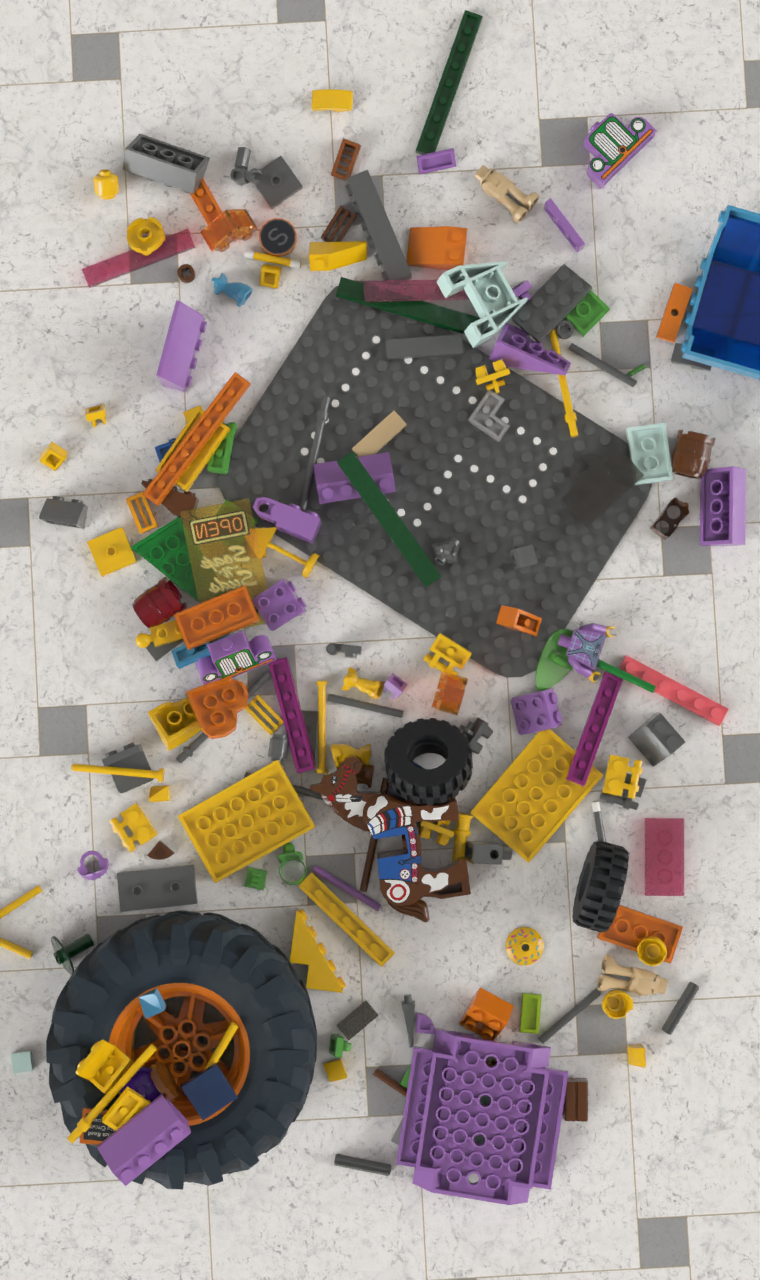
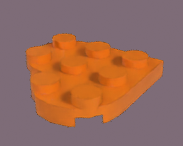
M227 677L186 691V696L197 722L208 738L226 737L236 730L237 713L247 707L248 701L247 687L242 681L239 682L232 679V677Z

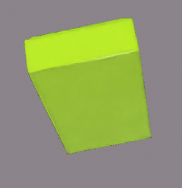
M522 993L520 1033L539 1034L541 994Z

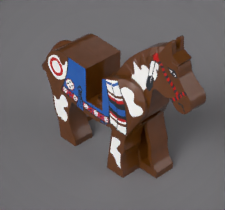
M349 755L344 758L335 772L323 775L321 782L310 785V789L320 793L326 804L343 820L354 827L370 832L374 839L402 835L403 849L377 853L380 890L388 904L399 913L415 917L426 923L430 919L428 905L421 898L435 897L445 899L470 895L469 875L465 856L459 857L453 863L442 868L431 869L422 867L421 843L416 822L460 821L456 798H449L443 803L438 802L434 803V805H427V803H413L412 800L408 801L388 792L358 791L356 775L361 770L362 761L356 755Z

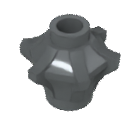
M449 536L443 542L434 543L432 547L435 550V561L440 565L445 563L456 565L458 562L457 554L461 546L460 542L454 537Z

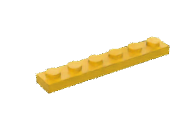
M313 872L299 884L298 887L381 967L395 954Z

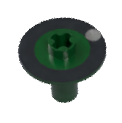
M89 934L84 935L65 947L55 936L51 937L52 946L55 951L53 955L59 965L62 964L70 975L74 972L71 958L94 946V942Z

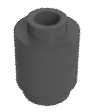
M272 734L268 756L272 757L271 761L278 759L279 762H283V758H287L289 746L287 735Z

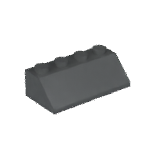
M139 134L125 148L123 170L129 171L133 175L146 177L151 181L163 183L168 187L181 189L185 193L194 194L201 185V180L204 177L210 158Z

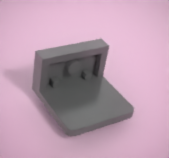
M134 742L123 746L124 750L117 753L114 750L105 754L107 758L102 759L104 767L151 770L141 744L135 745ZM112 775L119 793H125L154 780V778Z

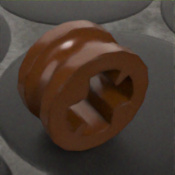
M183 264L178 268L177 273L182 282L190 283L195 279V271L191 265ZM187 270H190L189 272H190L191 276H190V277H189V276H186V277L184 278V277H183L184 275H183L182 272H183V271L186 272Z

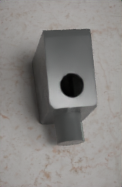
M466 841L465 858L466 861L472 864L501 865L502 860H511L512 849L503 848V845L499 843Z

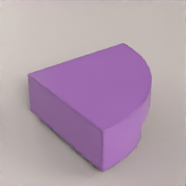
M417 1012L416 1033L435 1034V1027L428 1016L426 1017L425 1014Z

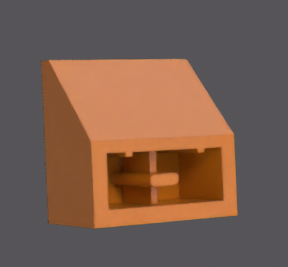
M480 987L472 997L459 1024L486 1040L494 1041L507 1025L514 1005Z

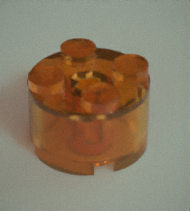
M447 672L445 674L441 673L437 689H440V692L436 691L432 707H435V710L457 716L468 678Z

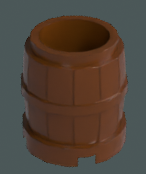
M678 430L676 437L678 440L672 453V473L684 477L702 479L710 463L711 450L716 438L713 437L709 440L710 436L693 431H688V434H682L683 430Z

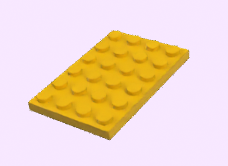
M552 730L538 731L473 807L470 813L529 863L602 778L603 774L592 766L585 786L565 780L575 750Z
M278 759L178 815L180 822L214 883L219 882L316 827Z

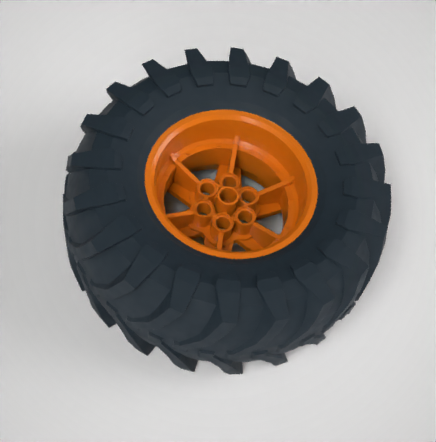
M184 910L169 912L163 916L155 915L142 918L122 930L119 929L99 943L79 963L62 989L53 1010L52 1023L46 1040V1062L50 1063V1090L54 1103L60 1102L64 1124L70 1134L81 1120L83 1108L93 1109L106 1095L90 1080L80 1077L75 1073L80 1061L90 1054L91 1048L96 1042L103 1039L116 1045L132 1059L133 1062L126 1071L150 1044L157 1048L142 1067H150L156 1061H160L167 1066L179 1090V1096L170 1102L188 1120L191 1133L137 1176L133 1182L142 1185L146 1177L161 1184L166 1189L183 1190L184 1182L210 1186L223 1182L222 1175L249 1170L259 1162L258 1156L267 1153L281 1143L287 1134L289 1126L292 1122H295L303 1109L310 1085L312 1084L317 1057V1030L310 997L303 981L297 975L288 957L278 947L272 945L259 931L246 924H239L217 913L207 912L201 915L199 912ZM158 988L163 1000L177 996L186 997L177 1018L164 1009V1011L146 1019L139 996ZM205 1001L218 1009L225 1019L204 1024ZM143 1017L157 1035L158 1040L135 1049V1033L139 1021ZM185 1022L191 1023L193 1030L186 1031L183 1024ZM231 1022L239 1027L232 1039L234 1038L235 1045L232 1066L229 1069L220 1059L217 1065L238 1098L205 1120H202L188 1097L184 1095L185 1093L181 1085L190 1079L193 1071L200 1073L204 1070L214 1053L212 1049L219 1045ZM167 1028L172 1029L174 1036L167 1037L164 1030ZM205 1036L208 1039V1043L200 1044L198 1037ZM160 1049H168L170 1056H162ZM194 1056H201L204 1062L202 1064L195 1063ZM182 1062L185 1069L178 1070L175 1067V1063ZM119 1092L103 1110H109L122 1093ZM86 1144L90 1155L99 1164L106 1167L107 1163L97 1149L98 1145Z

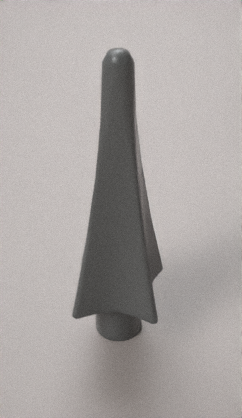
M411 994L404 995V1001H402V1009L407 1027L409 1047L412 1048L415 1001H412Z

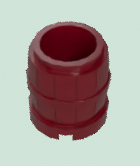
M166 576L159 580L156 585L146 589L132 604L135 613L147 628L163 624L170 620L174 614L187 608L186 602L182 604L180 600L183 597L171 580L166 582Z

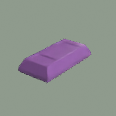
M454 148L416 156L419 175L456 167Z

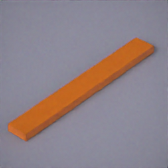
M234 372L143 492V496L159 507L250 387L251 383Z

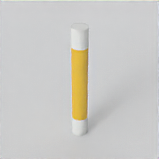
M249 250L244 252L245 258L300 269L301 261Z

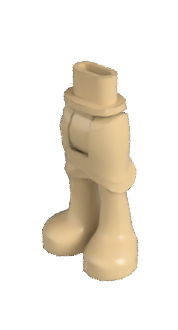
M484 165L474 175L480 181L479 185L483 187V191L488 196L495 198L500 204L502 203L512 213V219L517 224L526 217L528 211L532 210L540 198V195L536 192H532L529 195L523 193L515 186V183L496 170L493 171L492 168L488 169ZM507 193L512 195L522 206L517 205L507 197Z
M604 955L601 965L603 973L630 977V979L626 981L600 974L597 983L598 991L603 992L610 988H618L635 992L641 996L656 995L657 993L665 994L668 983L667 979L660 978V975H656L649 970L633 966L632 968L620 966L615 963L613 957Z

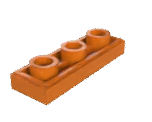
M674 283L656 338L675 343L693 288ZM671 311L676 312L677 316H673Z

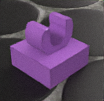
M528 280L522 281L512 288L513 293L516 297L519 296L520 300L526 297L528 300L531 299L527 290L532 288Z
M392 673L383 685L385 687L383 693L390 690L393 693L391 699H394L396 696L399 697L408 684Z

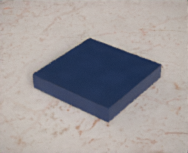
M214 1063L181 1085L182 1090L202 1120H205L238 1098L217 1063Z

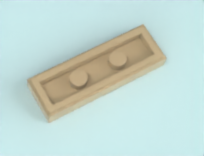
M393 411L352 448V451L358 457L376 454L404 429L407 424Z

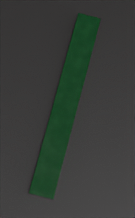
M467 10L463 14L415 151L418 154L424 155L436 152L482 22V15Z
M343 277L340 279L336 297L462 334H465L464 331L471 323L480 319L476 316Z
M351 451L338 460L337 464L424 586L427 587L442 577L355 453Z

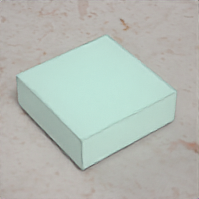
M31 1050L11 1053L13 1074L34 1070Z

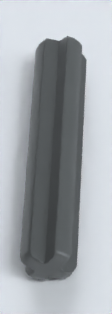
M689 982L664 1023L662 1030L669 1035L673 1033L699 990V986L694 982Z
M340 1154L335 1156V1166L389 1176L391 1173L390 1164Z

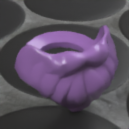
M87 851L82 855L80 860L81 866L78 867L77 871L82 878L87 880L99 879L107 872L109 866L108 859L103 858L97 851ZM89 855L96 856L99 860L100 870L89 873L84 864L85 858Z

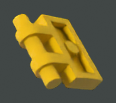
M439 633L429 649L436 654L434 657L426 654L423 660L429 663L428 666L431 668L435 667L443 672V675L447 678L449 676L456 680L459 674L453 670L456 666L462 670L472 652ZM440 657L450 662L448 667L438 661Z
M609 754L602 792L622 796L623 789L629 790L627 798L635 799L636 792L639 790V776L642 775L643 770L641 769L642 761L635 760L634 766L630 767L628 766L629 758ZM627 772L632 773L630 784L625 783Z
M138 803L120 813L124 819L121 823H119L116 817L109 821L113 826L112 830L119 835L123 841L122 845L124 848L127 847L130 853L137 849L133 844L134 841L138 840L142 846L158 835ZM127 825L134 834L131 837L123 829Z

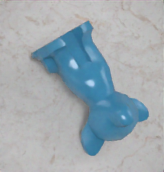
M223 273L218 278H212L214 294L219 295L221 292H224L227 297L236 300L238 307L244 305L253 292V289L244 283H228L227 277Z

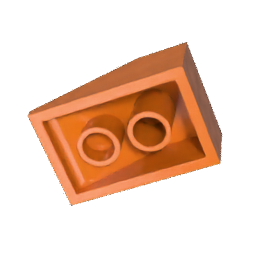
M451 226L411 227L406 260L408 266L450 270L464 265L467 228Z

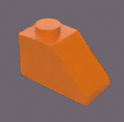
M501 605L496 624L537 637L542 618L517 608Z

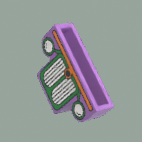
M610 113L600 123L597 121L591 127V132L586 136L583 146L594 156L587 167V176L602 189L654 138L657 130L643 117L633 118L628 128L613 113Z
M240 631L208 644L207 647L211 657L199 659L196 666L201 681L205 685L227 677H236L276 661L277 658L272 644L266 635H259L248 641L244 632Z

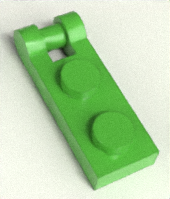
M235 422L225 424L230 428V431L210 458L207 468L209 473L228 474L234 435L237 431V424Z

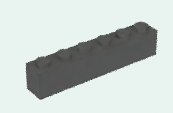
M365 170L348 177L347 185H345L346 192L349 197H353L354 202L352 205L355 213H359L361 216L359 222L362 230H367L369 235L367 241L370 248L374 247L376 254L374 258L377 265H381L383 268L381 274L384 282H388L390 287L410 280L412 273L369 171Z

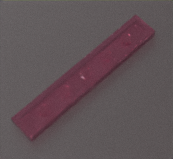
M186 229L167 236L162 245L150 255L146 256L130 250L83 268L82 271L88 287L91 288L194 249L195 245L189 230Z
M437 280L364 281L365 301L470 300L465 290L445 298L437 284Z

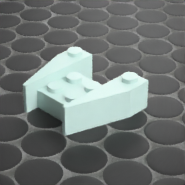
M507 261L460 265L442 273L437 280V284L445 298L465 290L480 319L471 323L464 331L473 348L489 341L528 300L526 297L518 301L502 271L508 265Z

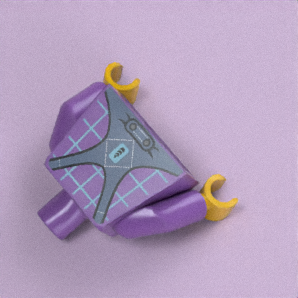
M591 623L580 626L578 630L575 629L572 637L561 634L558 645L568 648L566 656L569 657L568 662L576 672L593 683H597L593 680L595 674L601 676L595 669L605 639L614 637L609 634V629H615L613 626L605 627L604 625Z

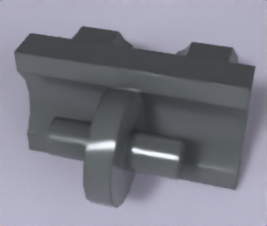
M477 718L474 723L470 721L466 727L462 724L459 727L467 736L472 752L479 754L483 748V745L477 742L480 736L488 739L493 733L488 723L480 718Z

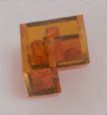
M247 209L225 210L200 233L211 251L224 252L233 241H246L253 236V232L258 228Z

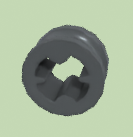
M561 321L556 328L557 336L561 339L570 338L574 331V327L569 321ZM567 326V330L570 329V332L562 334V330L560 331V328Z

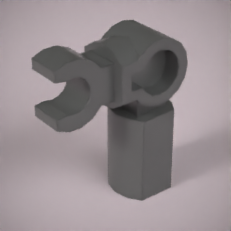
M238 147L235 168L231 171L230 177L240 186L250 182L258 185L260 182L254 179V177L261 175L262 172L256 168L250 171L247 170L251 150L246 147Z

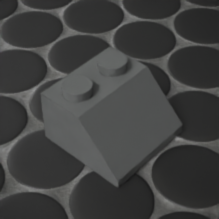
M53 496L52 499H46L39 519L50 524L84 529L88 506L83 504L82 500L72 499L71 502L64 501L63 497Z
M661 713L654 714L628 737L653 767L673 754L685 743L684 739Z

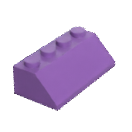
M389 452L358 457L383 494L396 492ZM338 460L313 464L320 504L361 498L337 464Z
M734 466L707 469L705 476H702V479H700V546L745 545L746 469Z
M161 1094L100 1143L97 1149L112 1173L126 1186L191 1133L188 1120Z

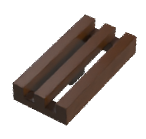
M340 205L323 232L321 239L325 242H334V237L349 216V221L336 242H341L357 215ZM341 213H344V215L340 219L339 223L335 227L330 237L327 238L328 234L330 233L331 229L340 217Z

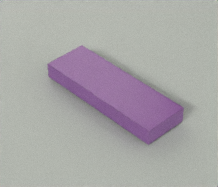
M550 198L545 202L544 210L574 250L579 252L585 245L584 241Z

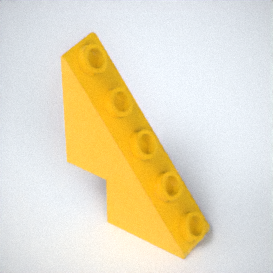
M297 909L290 962L309 965L306 988L343 993V988L346 987L345 982L341 976L337 977L334 972L336 967L331 959L328 961L325 956L327 951L322 942L318 943L315 937L318 935L314 927H309L306 920L308 917L305 911Z

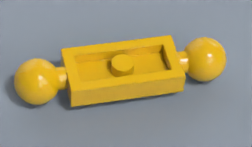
M176 620L149 628V635L146 633L138 634L135 642L140 648L148 647L151 642L154 643L155 647L181 640L183 637Z

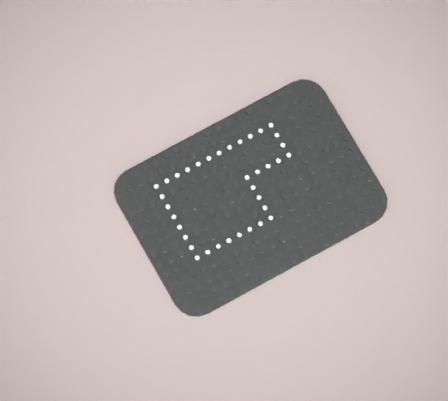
M357 281V282H360V283H364V284H367V285H371V286L380 288L379 286L374 285V284H371V283L366 282V281ZM336 286L325 297L233 440L228 474L218 473V486L224 499H229L259 521L258 524L262 527H276V524L258 516L253 508L256 498L267 497L288 506L290 503L299 506L318 422L316 417L318 411H320L323 396L330 398L327 412L329 416L328 421H325L316 464L343 458L380 422L395 411L407 426L376 453L389 452L396 492L385 493L384 496L442 577L425 587L362 497L320 504L315 472L306 510L301 509L305 513L308 510L315 512L321 519L322 524L314 543L311 544L278 529L275 535L308 556L312 553L318 554L317 561L434 636L437 637L439 633H442L472 652L470 656L472 660L491 672L503 677H523L534 672L537 669L541 653L548 638L555 631L566 628L647 500L652 483L634 486L627 442L574 409L573 412L576 413L578 436L571 437L568 423L565 421L564 403L509 369V375L496 379V381L504 379L505 385L499 387L500 393L497 394L504 398L505 401L495 416L510 425L500 442H497L468 422L469 417L487 393L486 385L492 383L491 380L477 385L475 368L485 365L488 375L495 373L492 364L494 361L489 359L490 356L476 347L473 348L471 344L462 339L463 355L387 360V339L455 334L445 328L336 297L338 286ZM261 505L259 511L266 512L269 505ZM449 536L454 537L461 544L457 554L458 562L456 565L453 563L440 565L435 561L436 555L432 545L443 542ZM528 545H533L534 549L537 548L540 555L538 564L515 571L509 555L510 551ZM501 605L517 608L542 618L537 637L496 624Z

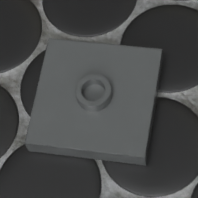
M282 156L259 170L262 174L254 177V179L260 182V184L255 186L271 209L303 188Z

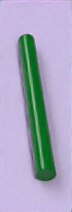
M598 660L596 667L649 692H654L655 685L602 660Z

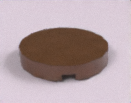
M160 1061L151 1064L149 1069H153L150 1072L151 1078L158 1091L162 1094L166 1093L168 1095L165 1097L167 1100L172 1101L179 1096L178 1086L167 1067Z

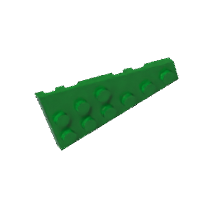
M180 517L175 518L130 547L199 603L227 593L226 589L224 592L219 591L218 593L209 591L211 582L220 587L214 580V577L218 578L212 568L204 569L200 567V564H202L201 560H204L202 558L204 555L198 545H193L192 536Z

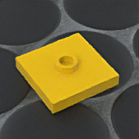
M123 527L87 541L101 577L137 563Z

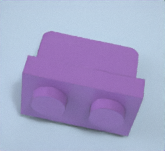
M282 579L252 600L271 631L307 612L305 609L307 605L302 597H297L294 592L297 589L291 580L288 582L287 579Z
M554 688L511 699L515 722L520 735L562 726V715L558 709V697L554 692Z

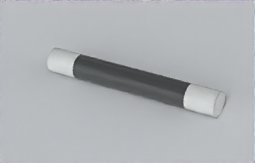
M595 801L592 802L598 841L606 842L600 803Z

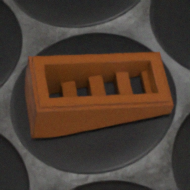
M343 138L331 176L347 181V178L352 174L359 155L360 144ZM345 146L355 149L354 153L344 150ZM342 154L352 156V160L342 157ZM340 161L350 164L349 168L340 165ZM337 168L348 171L347 175L337 172Z

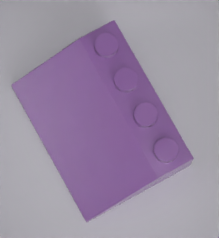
M178 300L175 303L156 376L164 387L186 392L187 387L190 388L192 383V376L190 375L192 369L195 370L197 358L195 356L196 352L201 349L202 340H200L201 333H205L207 322H205L202 314Z

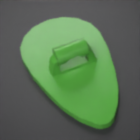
M560 629L548 638L536 669L535 685L537 690L544 691L553 687L573 668L568 662L569 657L566 656L568 648L558 645L561 634L572 637L574 631Z

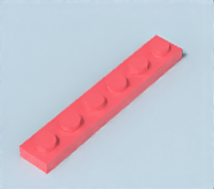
M625 655L619 669L655 685V693L718 726L721 725L728 711V708L627 655Z

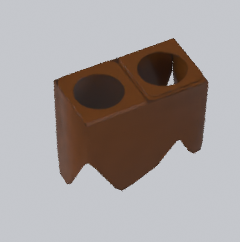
M677 498L671 499L650 529L664 540L669 538L679 523L689 514L688 503H683ZM670 506H677L680 509V516L678 518L671 519L667 515V510ZM659 521L668 523L669 530L667 533L662 534L656 529V524Z

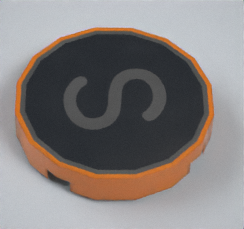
M274 218L262 226L259 232V241L262 249L267 254L278 257L285 256L294 249L297 243V234L294 226L289 221L282 218Z

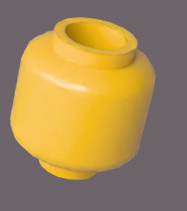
M102 169L94 176L93 182L96 195L105 200L115 198V195L119 193L118 176L109 169Z

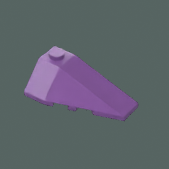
M509 323L505 324L493 348L490 360L495 362L502 359L505 366L511 368L566 375L571 362L553 350L547 351L542 347L543 343L534 342L528 338V334L524 330Z

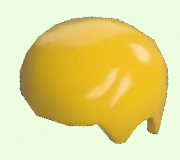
M645 937L637 946L638 958L649 966L660 965L667 955L665 943L658 937Z
M613 989L604 996L602 1009L610 1018H624L630 1010H633V1000L626 992L620 989Z

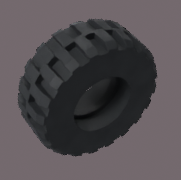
M421 718L415 722L410 721L403 728L397 729L394 732V736H391L387 742V747L384 751L387 780L392 785V789L397 794L401 793L402 798L408 801L412 800L413 803L417 804L427 803V805L446 802L447 799L456 797L460 790H464L467 786V781L471 779L473 768L471 744L468 743L467 736L463 732L460 733V729L457 726L450 725V722L440 721L436 718L425 720ZM426 753L438 754L445 759L442 765L434 769H421L411 763L416 757Z
M601 840L595 841L591 845L583 864L574 899L572 919L577 926L601 933L608 931L612 925L621 902L627 877L629 853L624 847Z

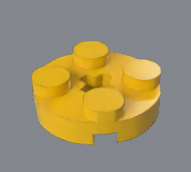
M141 217L134 220L126 231V239L131 249L146 256L157 250L166 239L161 223L153 217H148L149 219ZM143 233H145V234H148V233H149V236L143 238L142 234H143Z

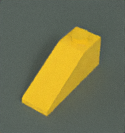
M367 241L309 243L310 271H330L367 260Z

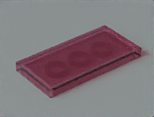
M645 818V896H684V818Z

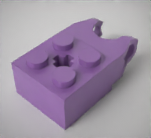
M267 497L256 498L253 506L260 518L276 524L275 526L278 530L311 544L314 543L322 524L317 513L309 510L305 513L301 511V507L290 503L288 506ZM261 505H269L266 512L259 511Z

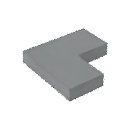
M488 390L468 419L469 423L497 442H500L510 425L495 416L505 399L492 390Z

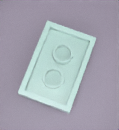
M665 423L627 428L626 433L634 486L673 480Z

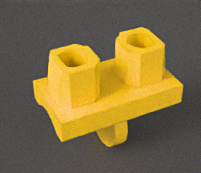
M502 359L492 363L495 370L493 374L488 375L485 365L475 368L477 385L492 380L491 384L486 385L487 391L495 389L496 394L500 393L499 387L505 385L504 379L496 381V379L510 374L509 368L506 369Z
M430 821L420 822L419 836L429 839L432 830L439 832L436 843L446 846L450 837L453 838L455 832L441 826V824L449 826L450 821H436L437 824Z

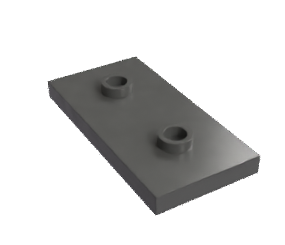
M194 865L117 873L120 912L198 903Z

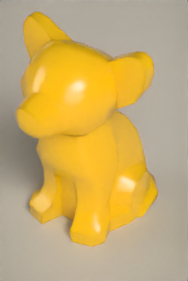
M349 667L348 673L343 679L344 685L341 688L343 691H349L351 688L356 687L360 691L367 693L371 698L379 699L384 689V682L358 678L356 670Z
M331 744V752L336 767H339L344 758L349 755H356L364 765H369V759L372 756L371 744L362 746L359 749L347 744Z

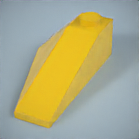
M188 698L173 703L171 701L165 702L148 712L160 739L168 751L185 743L201 731Z

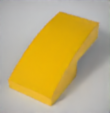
M334 89L312 90L313 111H352V91Z

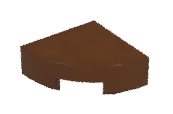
M160 840L147 856L152 859L162 860L169 858L175 852Z

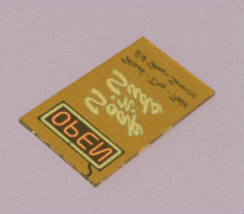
M249 498L180 512L199 604L244 585L248 590L251 600L267 590ZM255 605L254 608L260 621L244 628L266 624Z

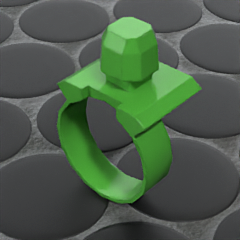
M286 843L283 846L284 854L277 856L281 864L279 874L284 883L297 885L306 877L307 870L302 861L304 858L302 852H295L292 843ZM291 860H296L305 867L303 876L295 882L286 881L281 876L283 866Z

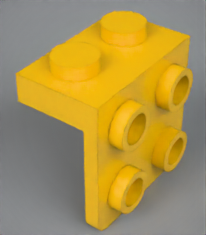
M102 1039L92 1046L90 1054L80 1061L75 1073L80 1077L90 1080L104 1094H107L133 1060L116 1045Z

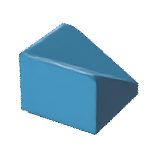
M158 988L139 996L146 1019L164 1011L166 1004Z

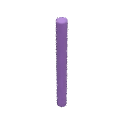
M316 865L312 872L374 910L379 911L381 904Z

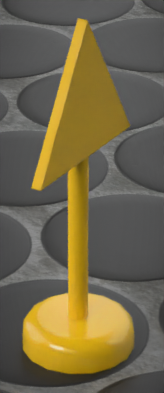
M276 527L249 529L250 535H245L244 537L260 561L267 547H270L305 565L302 576L306 579L309 577L318 560V554L312 553L308 561L274 545L270 541L277 530Z

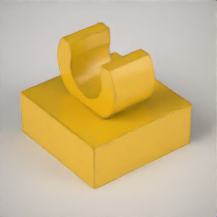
M104 403L86 408L85 415L87 421H92L94 428L97 425V419H101L103 424H106V408Z

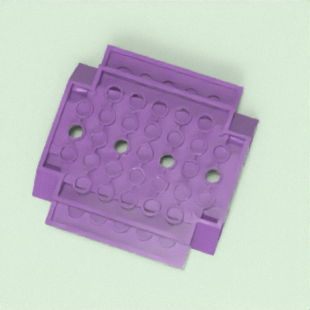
M437 1028L433 1049L414 1046L396 1159L397 1165L415 1167L412 1184L432 1193L505 1205L528 1203L529 1191L532 1187L551 1190L568 1079V1071L546 1068L549 1065L551 1047L512 1041V1044L479 1039L475 1038L474 1034ZM494 1056L497 1059L496 1064L488 1066L485 1062L487 1057ZM483 1095L491 1098L488 1105L480 1103L479 1100ZM477 1134H481L485 1137V1141L477 1144L474 1142V1137ZM472 1173L479 1176V1180L475 1183H471L468 1180V1176Z

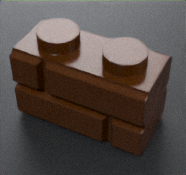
M586 1078L567 1079L562 1112L564 1121H588V1080Z

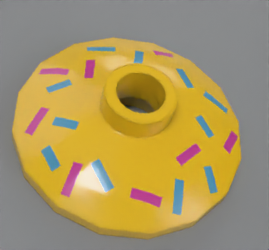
M520 927L509 934L505 948L507 955L513 962L518 965L527 966L534 964L540 959L544 943L536 930L530 927ZM528 944V950H522V945Z

